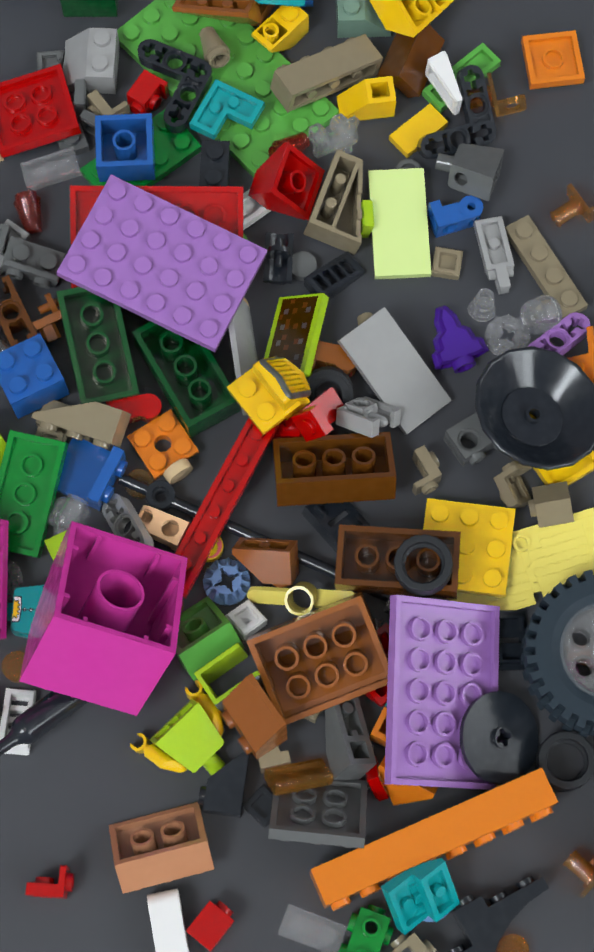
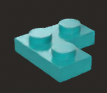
M215 79L190 121V129L215 140L227 118L253 129L265 108V102Z

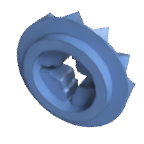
M229 557L216 560L206 569L203 578V586L207 596L213 602L220 605H233L240 602L246 597L251 585L249 571L240 561L232 560ZM222 571L228 577H235L232 581L233 592L226 585L220 586L218 584L222 581Z

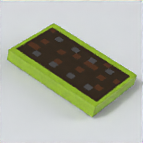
M324 293L279 297L264 358L284 357L302 370L305 377H310L329 297Z

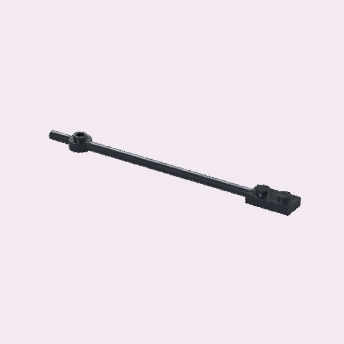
M123 474L119 479L118 484L145 495L149 506L163 512L172 507L195 517L200 508L176 497L173 486L166 481L158 480L149 485L126 474ZM165 494L167 497L164 501L159 502L156 500V496ZM228 520L223 529L238 537L272 539L231 520ZM298 550L299 564L335 579V566ZM367 593L387 602L384 612L390 614V596L392 595Z

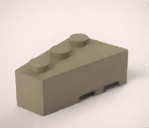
M336 150L303 233L308 237L345 252L348 251L353 255L356 254L362 243V159L341 150Z

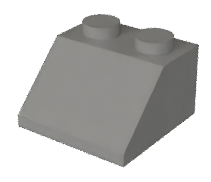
M88 28L65 41L63 71L69 92L75 91V79H85L89 93L96 89L102 94H116L120 51L117 29Z

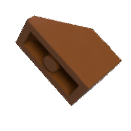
M240 537L232 548V555L264 584L286 587L292 585L299 575L297 540Z

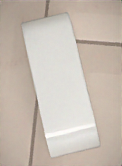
M178 888L147 894L155 951L190 952Z

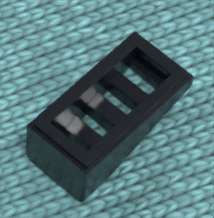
M347 251L304 278V286L311 294L324 293L330 300L363 276L365 270ZM346 261L354 270L351 274L342 265ZM338 268L345 277L341 279V277L334 271L335 269ZM330 274L336 283L332 284L326 276ZM322 280L328 288L323 289L318 282Z

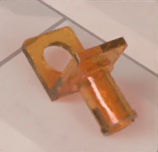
M491 72L487 73L488 85L486 87L491 107H494L496 117L527 109L524 94L497 100ZM478 90V91H474V92L467 93V96L470 95V94H472V93H478V92H480V91ZM473 98L470 101V109L483 106L479 98ZM519 103L514 107L506 108L509 104Z
M571 183L567 185V195L570 200L550 212L552 220L557 221L555 224L559 228L578 214L583 216L588 223L594 220V206L589 208Z
M575 849L562 865L566 866L584 882L583 886L585 888L578 895L582 899L594 886V866Z

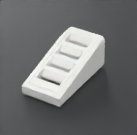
M442 51L428 59L425 75L452 114L457 115L460 112L462 96L448 55L445 51Z
M6 688L0 723V740L9 733L11 729H8V727L12 726L13 720L16 718L11 717L10 713L21 714L35 704L36 690ZM11 701L28 702V706L11 705ZM31 744L16 745L4 754L29 755Z

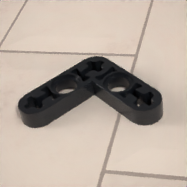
M153 39L144 40L137 49L140 63L151 70L180 81L163 116L165 127L168 131L181 133L189 126L211 84V65L203 59ZM151 50L155 51V55L151 54L149 57H146L145 52L150 53ZM171 59H179L183 63L177 69H172L167 64ZM201 70L204 71L205 75L201 74L199 78L195 77V73H199ZM185 91H191L195 93L196 97L194 100L187 102L181 99V94ZM180 107L182 109L181 120L173 123L171 117H177Z
M465 66L458 71L456 76V82L462 96V108L466 124L422 136L418 141L417 150L423 158L435 159L439 153L447 155L456 153L458 148L454 147L450 142L452 133L456 131L462 134L464 144H470L472 141V145L484 146L492 143L495 139L496 126L485 78L478 66ZM469 70L471 75L475 74L476 80L472 81L473 90L479 88L480 92L467 96L466 91L472 90L471 83L464 80ZM473 98H479L483 103L482 111L478 114L470 109V101ZM481 126L483 129L488 130V134L484 136V139L481 136L471 138L469 134L480 131ZM429 138L432 143L439 141L444 143V146L434 148L433 154L431 150L425 149V145L429 144Z

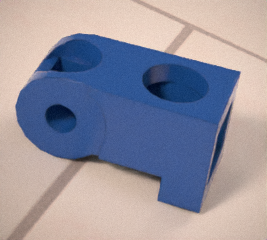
M472 195L462 198L460 202L442 206L440 200L430 202L427 209V217L435 238L473 227L474 221L480 220L483 203L479 198Z

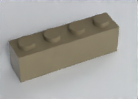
M366 34L356 38L351 37L344 43L334 47H326L317 54L307 55L297 62L278 67L274 71L270 89L288 113L355 85L364 79L376 76L383 57Z

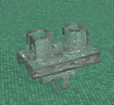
M340 113L332 117L330 126L324 128L319 123L310 126L308 138L313 143V155L318 159L336 152L337 149L351 154L352 145L359 141L357 127L360 124V120L356 116L346 118Z

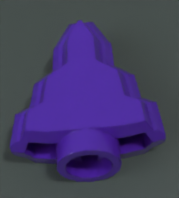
M446 305L435 309L434 327L437 335L433 340L435 352L431 355L435 370L453 367L455 373L470 370L476 365L475 359L489 351L483 338L476 337L470 327L461 325L458 316Z

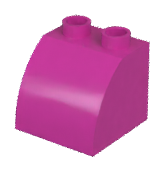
M71 521L55 556L37 605L28 635L19 682L137 716L176 654L188 558Z

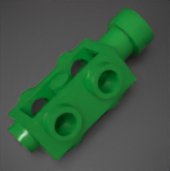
M369 904L367 909L361 907L358 914L352 912L346 929L352 932L348 945L341 943L338 952H380L382 944L388 946L394 928L389 926L391 918L385 916L386 910ZM366 923H375L377 931L374 934L367 933L365 930Z

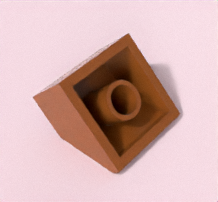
M249 674L222 701L224 712L221 713V716L230 730L235 727L241 737L237 740L247 755L252 752L257 760L288 740L287 724L253 674Z

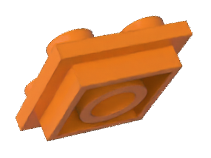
M171 409L127 436V439L155 480L162 476L164 471L177 460L182 458L189 459L199 453L198 448ZM160 440H168L171 443V447L165 452L158 451L155 445Z

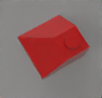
M285 142L256 170L248 196L268 210L302 220H309L325 170L289 142Z

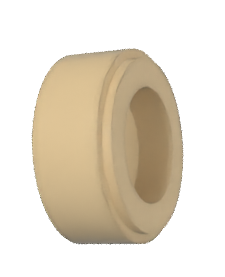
M182 458L171 464L164 471L163 476L172 485L188 476L192 472L193 466L188 459Z

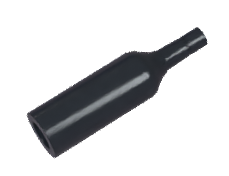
M51 691L13 720L11 730L0 740V756L16 745L36 742L86 704L87 701Z

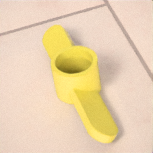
M298 582L291 588L252 586L247 592V598L252 603L285 605L290 613L301 616L309 613L313 608L324 607L356 593L353 591L316 589L309 582ZM301 589L309 594L311 604L308 608L299 607L294 602V590Z

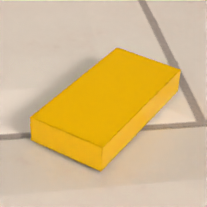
M429 103L390 134L389 141L406 158H409L417 151V144L422 136L444 130L448 126V121Z

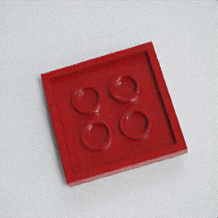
M61 63L0 82V155L2 158L82 133Z

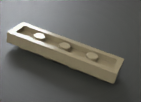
M527 215L506 226L505 230L508 240L559 318L562 320L570 313H580L586 310L588 304L530 216Z

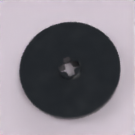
M494 691L477 697L469 705L461 721L460 747L464 760L470 770L481 780L499 785L517 779L529 771L538 750V729L532 712L519 697L504 691ZM501 733L502 739H500L499 742H497L496 737H498Z

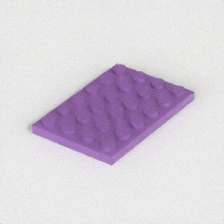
M110 175L58 268L57 276L216 352L267 255V249Z
M404 595L390 596L384 784L480 790L496 788L497 784H490L481 780L466 764L460 747V726L465 711L477 697L488 692L498 691L500 606Z

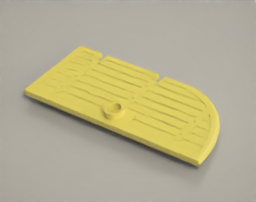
M594 507L573 513L574 522L542 528H539L537 524L513 532L505 598L457 592V599H447L457 602L500 606V610L515 611L535 605L536 601L533 594L541 592L544 598L547 593H551L560 582L562 585L565 584L566 580L575 574L577 578H580L584 571L592 570L594 575Z

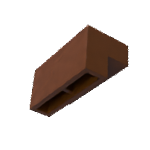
M430 24L414 38L396 33L376 78L392 76L394 88H398L407 98L419 97L428 80L425 75L427 61L429 58L440 53L445 40Z

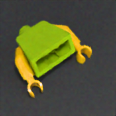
M195 680V684L199 688L198 692L191 693L185 687L187 698L190 701L150 740L144 734L137 733V735L143 738L144 743L139 748L130 743V747L137 753H144V756L160 769L177 773L185 772L188 769L195 773L203 766L212 776L225 766V762L216 754L224 745V740L221 737L224 732L221 711L214 705L208 694H204V689L200 682Z

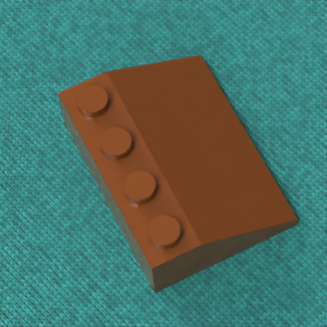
M362 592L251 635L246 641L270 701L286 724L386 686L388 682V658Z

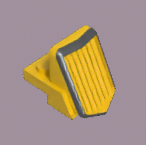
M274 356L257 361L250 370L227 386V390L263 435L284 419L288 420L310 403L307 397L311 395V389L304 372L284 357L275 358Z

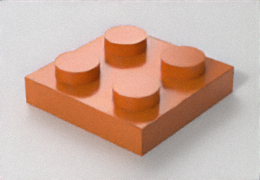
M576 30L522 36L521 45L530 90L584 83L585 75Z

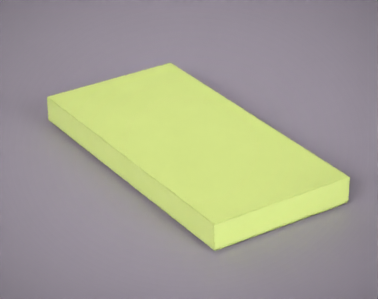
M424 168L368 170L369 200H372L374 228L372 230L374 279L431 277Z

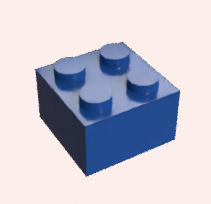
M152 113L96 115V169L99 182H107L110 175L124 181L156 180Z
M40 333L0 352V385L17 419L42 408L43 405L53 400H59L70 394L66 382Z

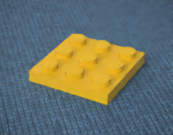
M427 498L423 529L461 532L457 592L505 598L516 509Z

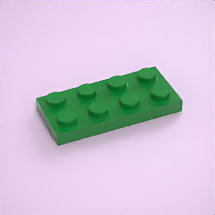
M165 109L152 118L156 180L126 181L132 185L153 186L201 152V144L188 129L181 133H172L167 130L163 116ZM171 117L173 123L179 120L177 117ZM96 158L80 168L82 176L91 186H105L106 182H99Z
M13 430L9 431L0 467V519L9 521V552L41 558L68 443Z

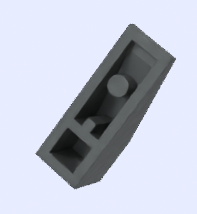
M359 697L325 709L326 755L333 780L360 779L377 762Z

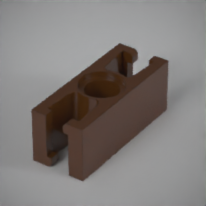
M9 275L1 278L4 284L2 289L5 294L11 293V298L0 303V326L12 347L18 344V340L13 338L14 333L27 329L29 334L26 337L29 339L37 335V332ZM12 312L19 313L15 319H6V316Z

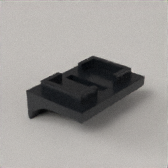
M350 502L311 504L305 506L302 515L336 553L339 525L371 526ZM344 511L348 513L347 516L332 527L328 525L329 522Z
M500 610L499 638H519V643H499V671H524L525 669L524 664H521V654L523 653L521 645L527 627L526 611Z

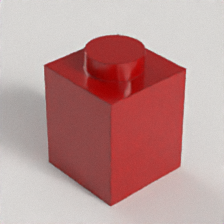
M220 900L216 905L209 901L186 932L212 952L235 923L230 917L234 912Z

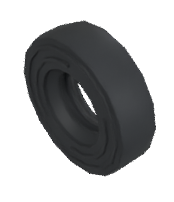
M332 366L320 367L312 371L310 377H306L311 389V395L307 397L310 402L318 397L317 388L324 382L334 383L338 387L339 398L344 405L354 398L353 384L349 376L341 369Z

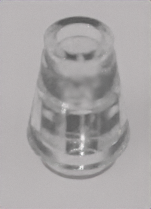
M481 289L469 302L468 312L474 320L486 322L495 316L496 304L494 293L490 289Z

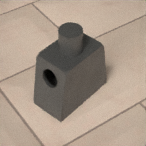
M462 143L459 144L455 156L439 153L435 169L449 172L448 186L450 188L489 201L501 171L505 149Z

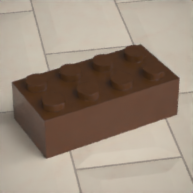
M379 432V435L373 438L360 433L326 435L308 442L303 437L273 439L277 507L390 500L396 497V470L390 432Z
M339 525L335 588L336 590L353 591L356 593L419 596L409 593L400 585L395 576L394 558L397 549L405 540L414 535L427 534L437 537L447 545L452 555L453 570L450 581L442 590L433 595L420 597L457 599L461 532ZM428 548L415 549L407 556L405 562V569L409 577L420 583L436 579L442 568L441 559L438 554Z

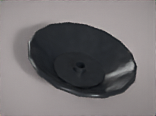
M533 346L507 350L488 362L476 382L474 406L483 432L500 452L521 465L544 470L573 466L592 452L594 449V383L579 365L556 351ZM529 413L534 415L536 419L531 418Z

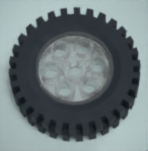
M589 570L584 571L580 578H577L575 574L569 577L565 584L562 585L560 582L553 588L550 594L547 593L526 627V633L521 648H523L521 664L525 666L522 672L524 681L529 680L530 686L528 691L531 697L536 695L539 701L536 703L541 711L545 708L550 713L547 718L553 723L556 720L564 724L562 729L565 731L574 729L579 731L578 735L587 738L589 735L594 736L593 571ZM582 633L587 638V644L584 646L577 645L573 641L572 634ZM576 664H587L590 668V675L581 676L578 674Z

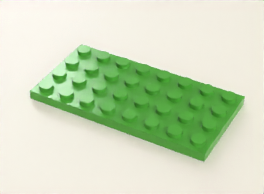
M154 0L117 30L120 46L143 69L168 82L169 95L172 97L180 81L143 66L138 57L137 49L139 44L144 40L153 39L204 60L199 33L205 27L210 26L214 28L230 49V60L221 68H212V81L203 99L215 79L265 102V108L253 129L227 118L215 138L216 141H230L231 156L253 178L256 170L283 143L289 142L296 149L300 150L339 117V109L326 97L287 113L270 89L274 71L282 65H289L291 63L279 52L271 53L255 40L251 33L256 29L250 24L173 12L172 6L176 0ZM151 50L150 53L145 52L146 57H149L151 54L155 55V51ZM171 59L167 65L172 69H177L183 63L179 59ZM201 70L199 73H195V77L199 78L201 74L205 75L204 71ZM185 91L181 94V99L187 102L194 100L196 97L195 93L191 91Z

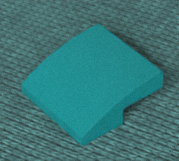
M442 858L414 866L381 886L395 925L404 935L428 916L437 923L460 904L448 867Z

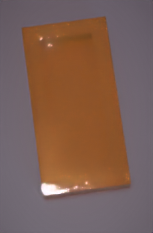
M322 758L264 769V779L275 796L333 784V774Z

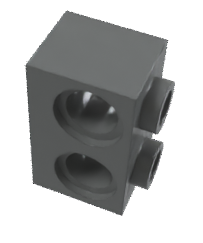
M477 412L447 429L443 438L462 467L469 463L472 466L478 464L486 458L487 455L485 453L493 448L498 451L496 446L483 432ZM465 439L471 440L475 447L467 449L462 446L461 441Z

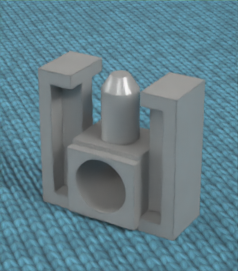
M367 396L358 397L337 408L336 425L373 438L379 435V427H385L388 423H390L389 427L391 428L400 425L401 409Z

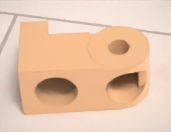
M143 505L138 514L150 536L155 541L171 547L174 551L177 550L190 526L188 521L147 505Z

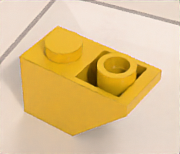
M282 5L254 30L251 35L271 53L290 50L309 32V15L300 7Z
M392 76L364 79L336 97L340 123L395 116L396 95Z

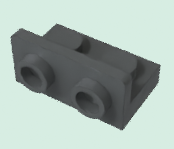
M10 236L0 270L5 271V275H9L10 278L22 280L24 277L33 280V284L38 287L49 289L50 286L55 287L60 277L57 276V270L64 259L65 253Z

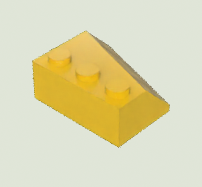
M455 0L369 1L386 30L414 38Z

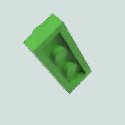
M481 43L452 66V70L456 79L457 73L461 68L468 65H476L482 70L484 78H486L500 67L501 60L484 43ZM468 70V75L464 77L465 82H470L472 87V81L476 80L475 74L471 75ZM432 84L422 90V96L440 114L448 108Z

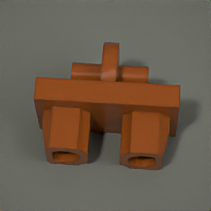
M46 293L44 297L47 303L37 308L41 315L50 310L52 313L32 323L36 332L39 331L47 344L61 338L55 323L61 321L62 318L60 310L57 309L59 307L57 298L53 299L50 293Z

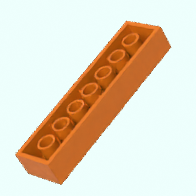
M539 768L364 845V848L355 849L310 869L309 874L324 909L331 906L332 910L335 911L351 903L349 897L360 893L361 898L374 894L380 890L379 884L391 880L414 866L444 855L448 861L468 851L466 846L474 843L475 848L491 842L496 838L494 833L500 830L503 835H507L524 826L523 820L530 818L531 823L543 819L553 813L551 807L559 802L543 768Z

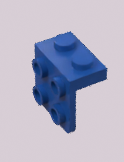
M72 438L68 445L57 492L101 511L103 503L108 504L115 490L113 486L117 478H121L127 468L128 462L126 461L125 451L113 446L110 452L84 439L80 441Z

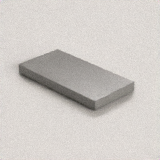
M385 307L337 341L378 399L383 403L401 409L400 425L398 427L404 435L410 433L452 401Z

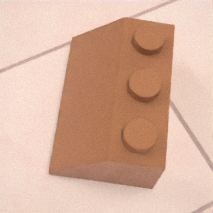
M198 802L109 825L114 866L123 894L215 869Z

